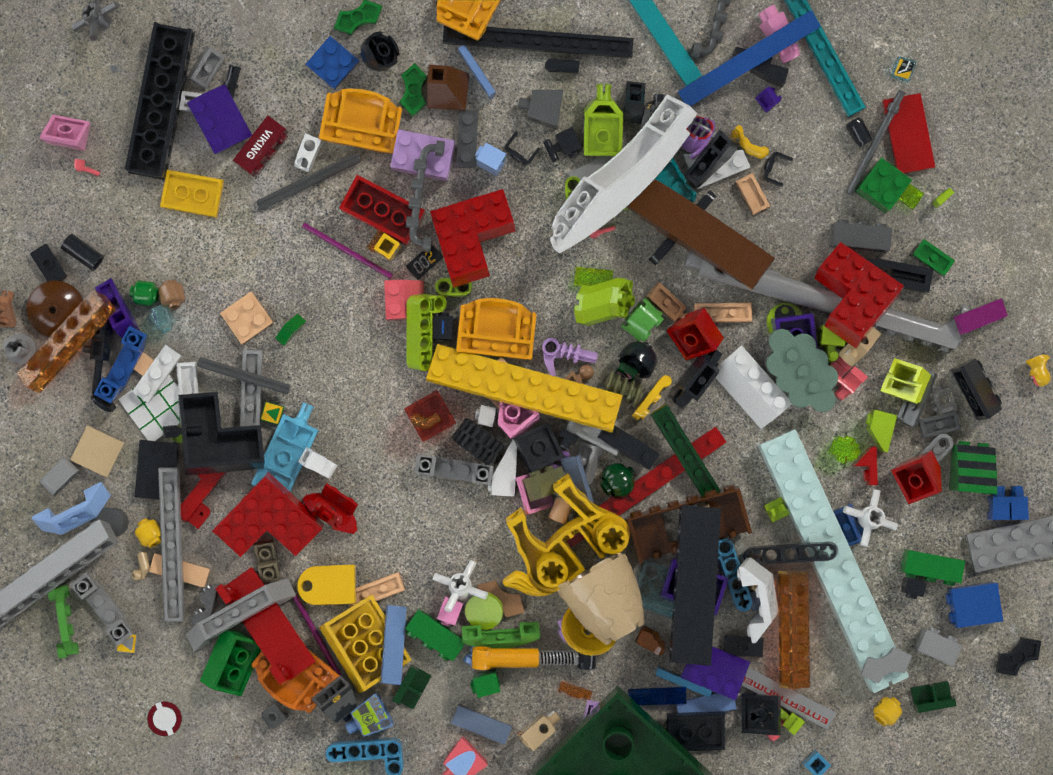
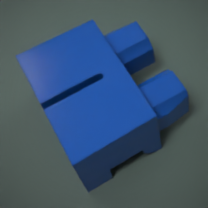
M997 486V494L988 496L989 512H987V519L1029 520L1028 497L1024 496L1023 486H1010L1011 496H1005V486Z

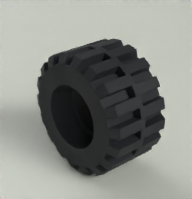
M468 418L463 420L452 435L453 441L486 465H491L504 448L501 441Z

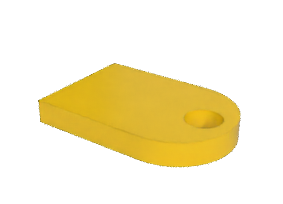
M356 565L313 566L306 569L298 579L297 588L299 595L305 602L312 605L356 604ZM309 580L313 586L310 591L306 592L303 589V584Z

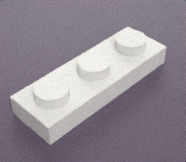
M165 345L132 392L147 403H150L182 355Z

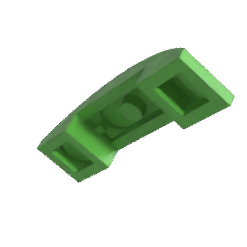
M538 621L519 623V628L482 631L481 625L461 626L463 643L473 647L511 648L528 644L540 638Z

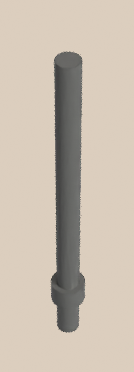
M898 90L893 102L889 103L886 109L888 112L848 187L847 194L853 196L890 122L900 109L899 105L905 95L904 91Z

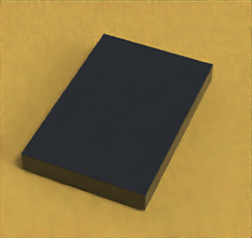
M151 440L139 441L134 497L160 500L158 468L177 467L179 443Z
M724 711L666 713L667 732L687 751L725 750Z

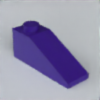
M110 278L96 286V292L115 332L123 339L129 326L140 331L134 316L113 279Z

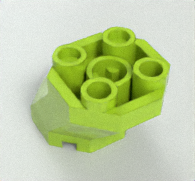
M615 278L592 286L582 285L576 296V300H579V305L574 307L576 323L590 326L614 318H626L630 307H633L635 304V296L632 292L633 281L625 278Z

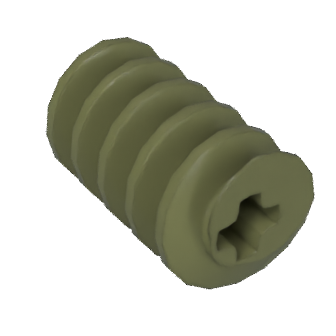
M611 370L603 386L606 391L612 390L613 393L623 395L622 399L626 397V404L633 401L634 408L638 405L646 389L645 387L641 390L642 384L640 383L634 387V380L628 384V377L621 380L620 373L614 377L613 370Z

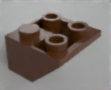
M429 64L427 80L428 108L466 111L470 74L450 66Z

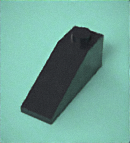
M719 130L684 176L695 186L700 187L731 158L741 144L729 133Z
M615 425L613 432L601 430L597 436L647 470L651 469L660 455Z

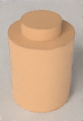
M556 496L548 518L566 524L572 507L561 496Z

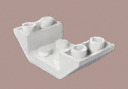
M749 557L745 559L737 570L738 580L742 582V586L758 585L756 586V596L760 598L761 602L759 613L754 616L747 626L748 637H751L752 643H756L778 614L779 608L773 574Z

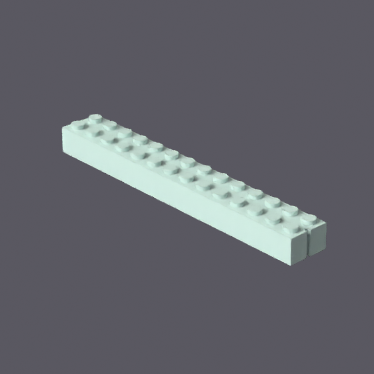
M793 429L757 446L790 513L789 516L801 542L830 541L838 546V554L834 559L811 562L858 667L862 671L867 657L881 658L887 655L895 645L796 429ZM827 546L825 550L819 551V557H821L820 554L822 552H828L830 556L834 551L830 550L829 546ZM805 548L808 557L815 555L813 548ZM907 671L905 673L892 672L884 676L880 683L865 677L863 678L869 690L876 693L889 687L888 682L895 684L908 678L909 675Z

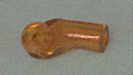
M418 413L411 417L412 424L421 429H429L441 421L437 413L428 418L421 417Z

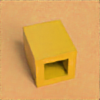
M384 233L373 249L391 262L401 248V244Z

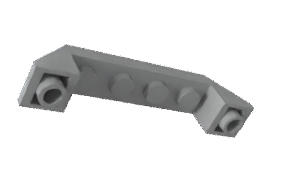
M288 578L264 585L198 622L186 636L193 651L197 652L211 644L212 638L275 603L281 605L297 595Z

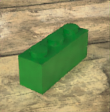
M904 549L900 572L906 573L905 577L917 579V575L924 576L925 581L936 582V579L944 580L943 584L955 586V582L962 583L965 560Z
M420 608L405 628L408 631L407 635L415 640L417 638L424 642L423 645L429 650L435 649L440 652L439 656L447 662L449 659L454 661L465 645L460 635L445 625L440 624L438 620Z

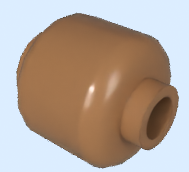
M176 280L164 281L159 287L160 302L164 307L175 310L180 308V305L185 302L183 285Z

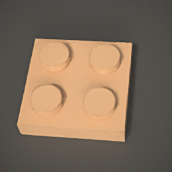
M252 291L220 313L242 345L274 323Z

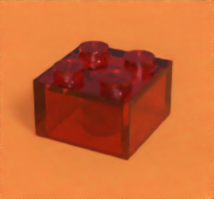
M438 390L404 408L423 443L457 424Z

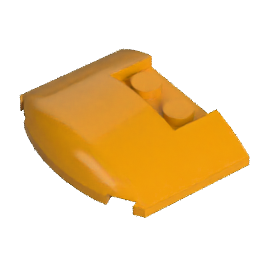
M438 0L436 19L437 22L478 41L486 31V27L501 0Z
M341 89V91L332 94L331 92L327 93L319 139L334 144L393 154L402 108L393 104L389 98L368 90Z
M483 298L474 300L466 305L463 304L460 306L456 352L532 360L537 314L535 312L531 313L520 303L501 298Z

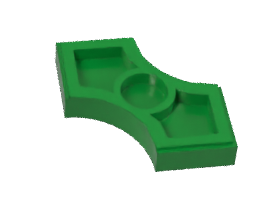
M363 0L362 4L355 10H340L334 30L352 36L354 31L362 25H376L383 6Z
M416 63L401 75L405 82V94L399 103L412 117L426 106V102L422 97V86L428 77Z

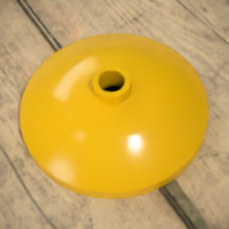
M570 608L565 612L561 623L562 634L568 645L575 651L584 655L595 656L609 651L614 646L616 641L613 639L612 643L606 645L597 639L593 633L589 632L590 635H586L585 631L588 630L575 617Z

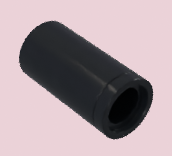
M74 234L67 236L61 245L63 251L91 271L96 270L104 259L102 254Z

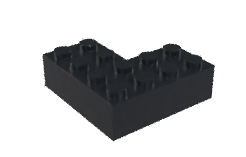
M218 392L178 395L185 476L264 469L265 459L261 425L222 428ZM202 426V434H186V427Z

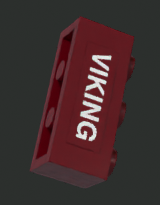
M267 115L233 161L252 177L256 174L259 175L263 171L264 163L267 159L271 160L275 155V149L278 145H282L287 140L288 131Z

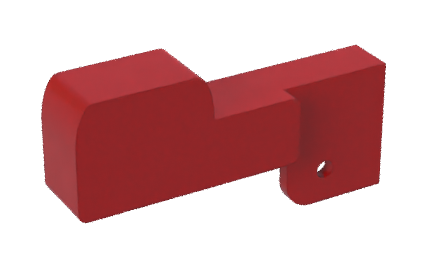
M227 472L198 475L201 480L181 504V520L190 522L197 529L203 525L211 514L210 508L203 504V502Z

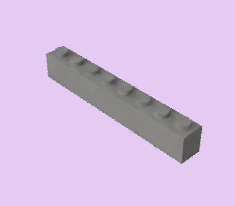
M100 519L92 522L84 531L77 533L73 539L62 544L55 552L45 556L40 563L30 567L22 576L15 578L11 584L0 589V628L117 544L119 541L110 524Z

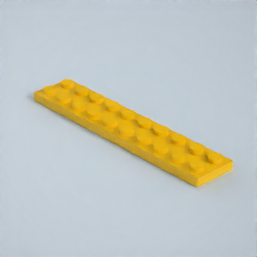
M439 344L436 346L426 377L428 382L608 432H613L623 395L472 353L456 352L454 348Z

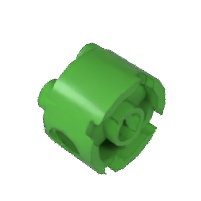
M647 298L642 299L643 304L638 303L624 319L627 323H621L620 325L637 342L640 340L646 341L651 335L650 330L652 327H658L664 320L662 317L663 312L657 310Z

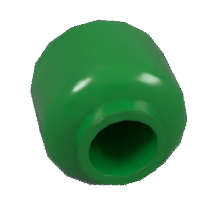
M138 280L134 286L130 287L129 295L133 297V302L137 305L152 306L158 302L159 288L156 287L154 282Z

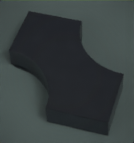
M1020 637L1018 645L1013 650L1007 653H998L996 672L1017 676L1020 667L1024 663L1039 659L1041 641Z

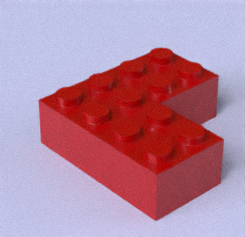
M500 189L430 211L453 288L489 277L488 266L480 242L516 232L504 190Z
M842 242L837 245L820 265L814 277L815 280L843 298L829 315L824 327L854 348L860 345L896 301L904 288L903 284Z
M267 472L224 516L212 532L240 557L266 531L270 532L293 555L297 556L322 530L324 523L317 516L313 517L300 500L273 475Z

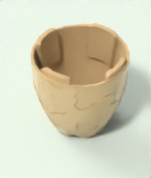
M621 552L597 563L590 570L579 574L571 582L565 581L558 585L560 589L557 591L575 617L589 632L593 633L597 639L606 645L612 643V639L616 641L636 629L637 625L640 627L644 624V610L639 586L625 554L622 555Z

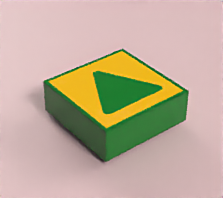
M265 401L260 420L278 425L285 407Z

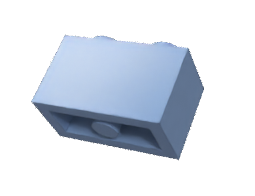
M488 143L480 146L475 154L477 166L495 176H498L506 162V153Z

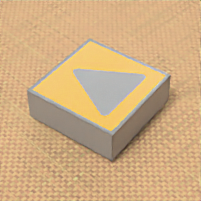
M133 633L120 645H116V652L137 653L139 634Z

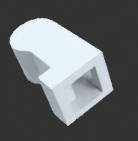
M305 133L294 167L309 173L324 141Z
M306 447L298 461L304 467L329 479L338 466Z

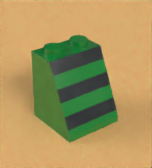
M958 441V444L953 445L949 490L997 494L996 448L989 447V443H977V446H970V442Z

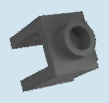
M278 701L261 713L264 722L272 729L289 717L288 713L284 715L278 708L280 704Z

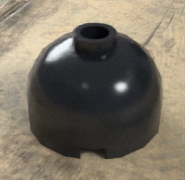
M381 31L371 34L363 41L361 46L362 61L369 69L378 72L386 71L397 64V56L399 55L397 43L391 36L387 37Z
M632 342L626 345L618 355L620 357L619 363L624 362L636 369L640 374V378H649L657 365V356L652 346L647 342Z

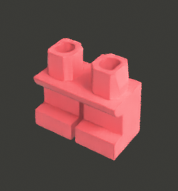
M840 356L836 361H832L829 364L838 373L837 385L839 388L835 391L834 395L839 400H843L848 395L853 394L860 384L868 378L856 366H850Z

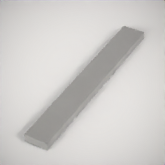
M160 467L158 471L164 622L185 621L180 474L179 467Z

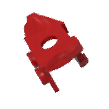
M326 483L321 493H311L305 495L302 499L312 516H317L331 525L332 530L355 534L357 531V522L353 514L359 504L351 497H347L339 492L336 487Z

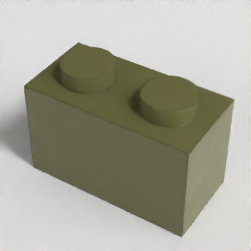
M551 465L543 468V473L537 470L529 473V478L523 479L530 502L557 493L553 489L552 484L564 476L562 466L554 468Z

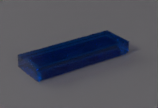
M686 687L628 689V695L639 706L687 704Z

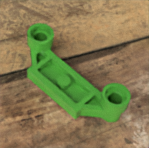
M68 585L58 586L48 593L49 601H56L62 642L57 644L59 659L67 658L68 655L79 654L78 643H73L72 636L75 634L74 626L69 621L71 607L66 602V597L70 596Z

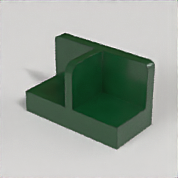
M411 665L392 701L397 704L402 703L414 709L431 675Z
M948 681L910 688L914 710L918 713L957 706L956 699L951 696Z

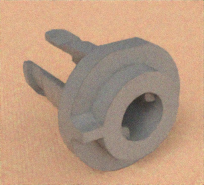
M25 334L13 335L6 339L2 345L5 348L7 358L14 363L27 364L34 359L37 353L35 341Z

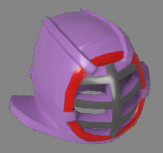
M695 116L692 123L686 128L690 135L681 147L687 150V152L692 153L689 158L695 159L705 149L716 128L713 120L707 117Z

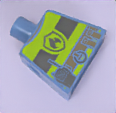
M376 691L351 712L353 720L346 723L345 727L349 734L360 730L363 736H368L392 727L394 721Z

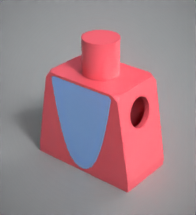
M462 735L444 759L443 764L448 769L442 775H475L488 765V761Z

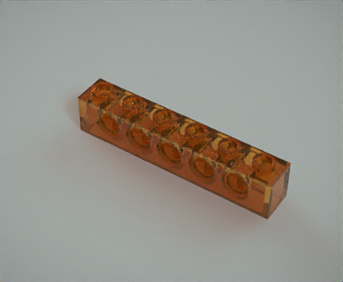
M93 289L17 372L27 388L41 393L117 310L107 296Z
M778 571L779 687L788 689L809 688V571Z

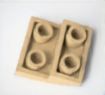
M87 425L70 460L108 477L124 442Z

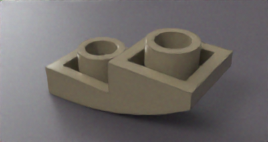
M273 539L254 543L260 579L263 583L281 580Z

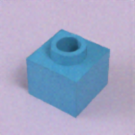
M816 750L802 762L813 775H823L831 767ZM818 760V765L812 766V763Z

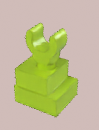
M781 708V719L785 721L783 726L795 735L805 721L793 712L789 715Z

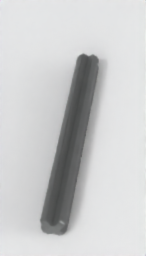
M200 357L197 366L283 394H288L290 391L289 384Z

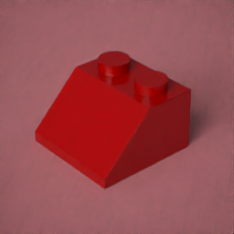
M704 307L688 313L666 330L686 361L715 351L724 339Z
M932 450L901 462L891 470L908 504L942 491L941 467Z

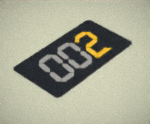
M431 245L430 252L422 251L406 265V268L419 280L443 256Z

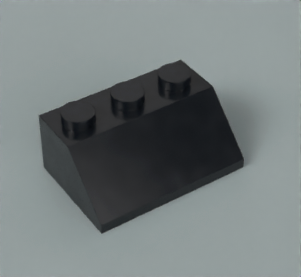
M973 358L950 369L977 420L989 419L1002 410L1001 399L997 394H994L992 382L988 377H985L983 365L979 360Z

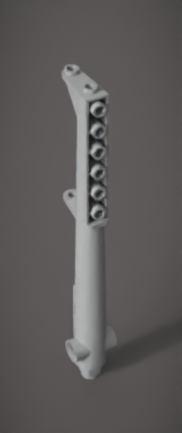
M688 251L684 266L698 270V276L708 278L713 282L725 283L829 314L832 313L843 299L834 292L780 276L779 272L767 269L754 289L751 290L724 272L719 273L716 267ZM962 304L957 315L969 311L970 308ZM891 308L887 310L874 326L876 330L884 331V335L891 337L898 335L907 342L915 340L920 342L921 346L931 348V346L938 347V351L944 353L956 350L962 341V335L959 334L954 319L941 325Z

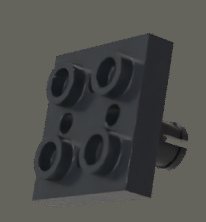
M741 694L742 733L781 735V695Z

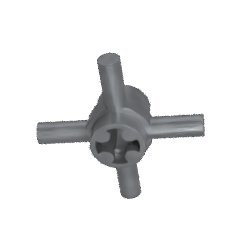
M93 0L92 3H89L83 9L81 14L83 19L73 23L72 29L77 31L89 25V38L92 41H96L98 31H105L110 26L112 17L109 13L119 8L118 2L114 1L105 7H101V0Z

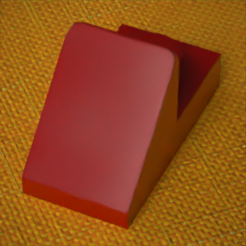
M868 447L851 466H866V470H863V480L866 481V485H878L877 447Z

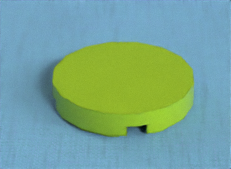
M488 593L486 600L473 595L466 603L465 616L472 626L481 625L482 630L493 629L500 623L503 617V605L499 598L492 593Z

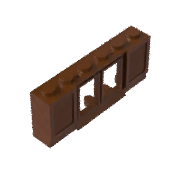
M734 484L723 487L724 490L717 492L715 489L709 490L700 497L691 495L686 497L685 501L673 500L667 502V506L660 507V505L649 507L648 511L641 512V510L631 512L630 516H627V521L639 563L641 564L643 560L653 557L654 559L661 558L663 554L671 552L676 554L677 540L668 541L661 514L677 510L682 505H695L707 501L710 507L721 508L719 539L726 537L735 538L737 537L736 534L744 532L751 534L752 530L739 486Z

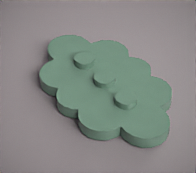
M785 329L773 331L768 339L772 353L766 359V368L772 375L777 376V387L784 392H788V399L794 406L802 408L811 405L820 412L831 410L836 402L832 388L837 384L838 373L835 368L827 365V354L823 350L816 349V342L811 335L802 333L793 336Z

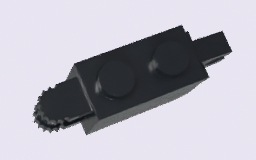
M716 349L695 359L676 385L679 389L672 397L674 404L684 408L692 398L696 401L700 399L719 373L717 368L719 363L717 362L722 356L720 351Z

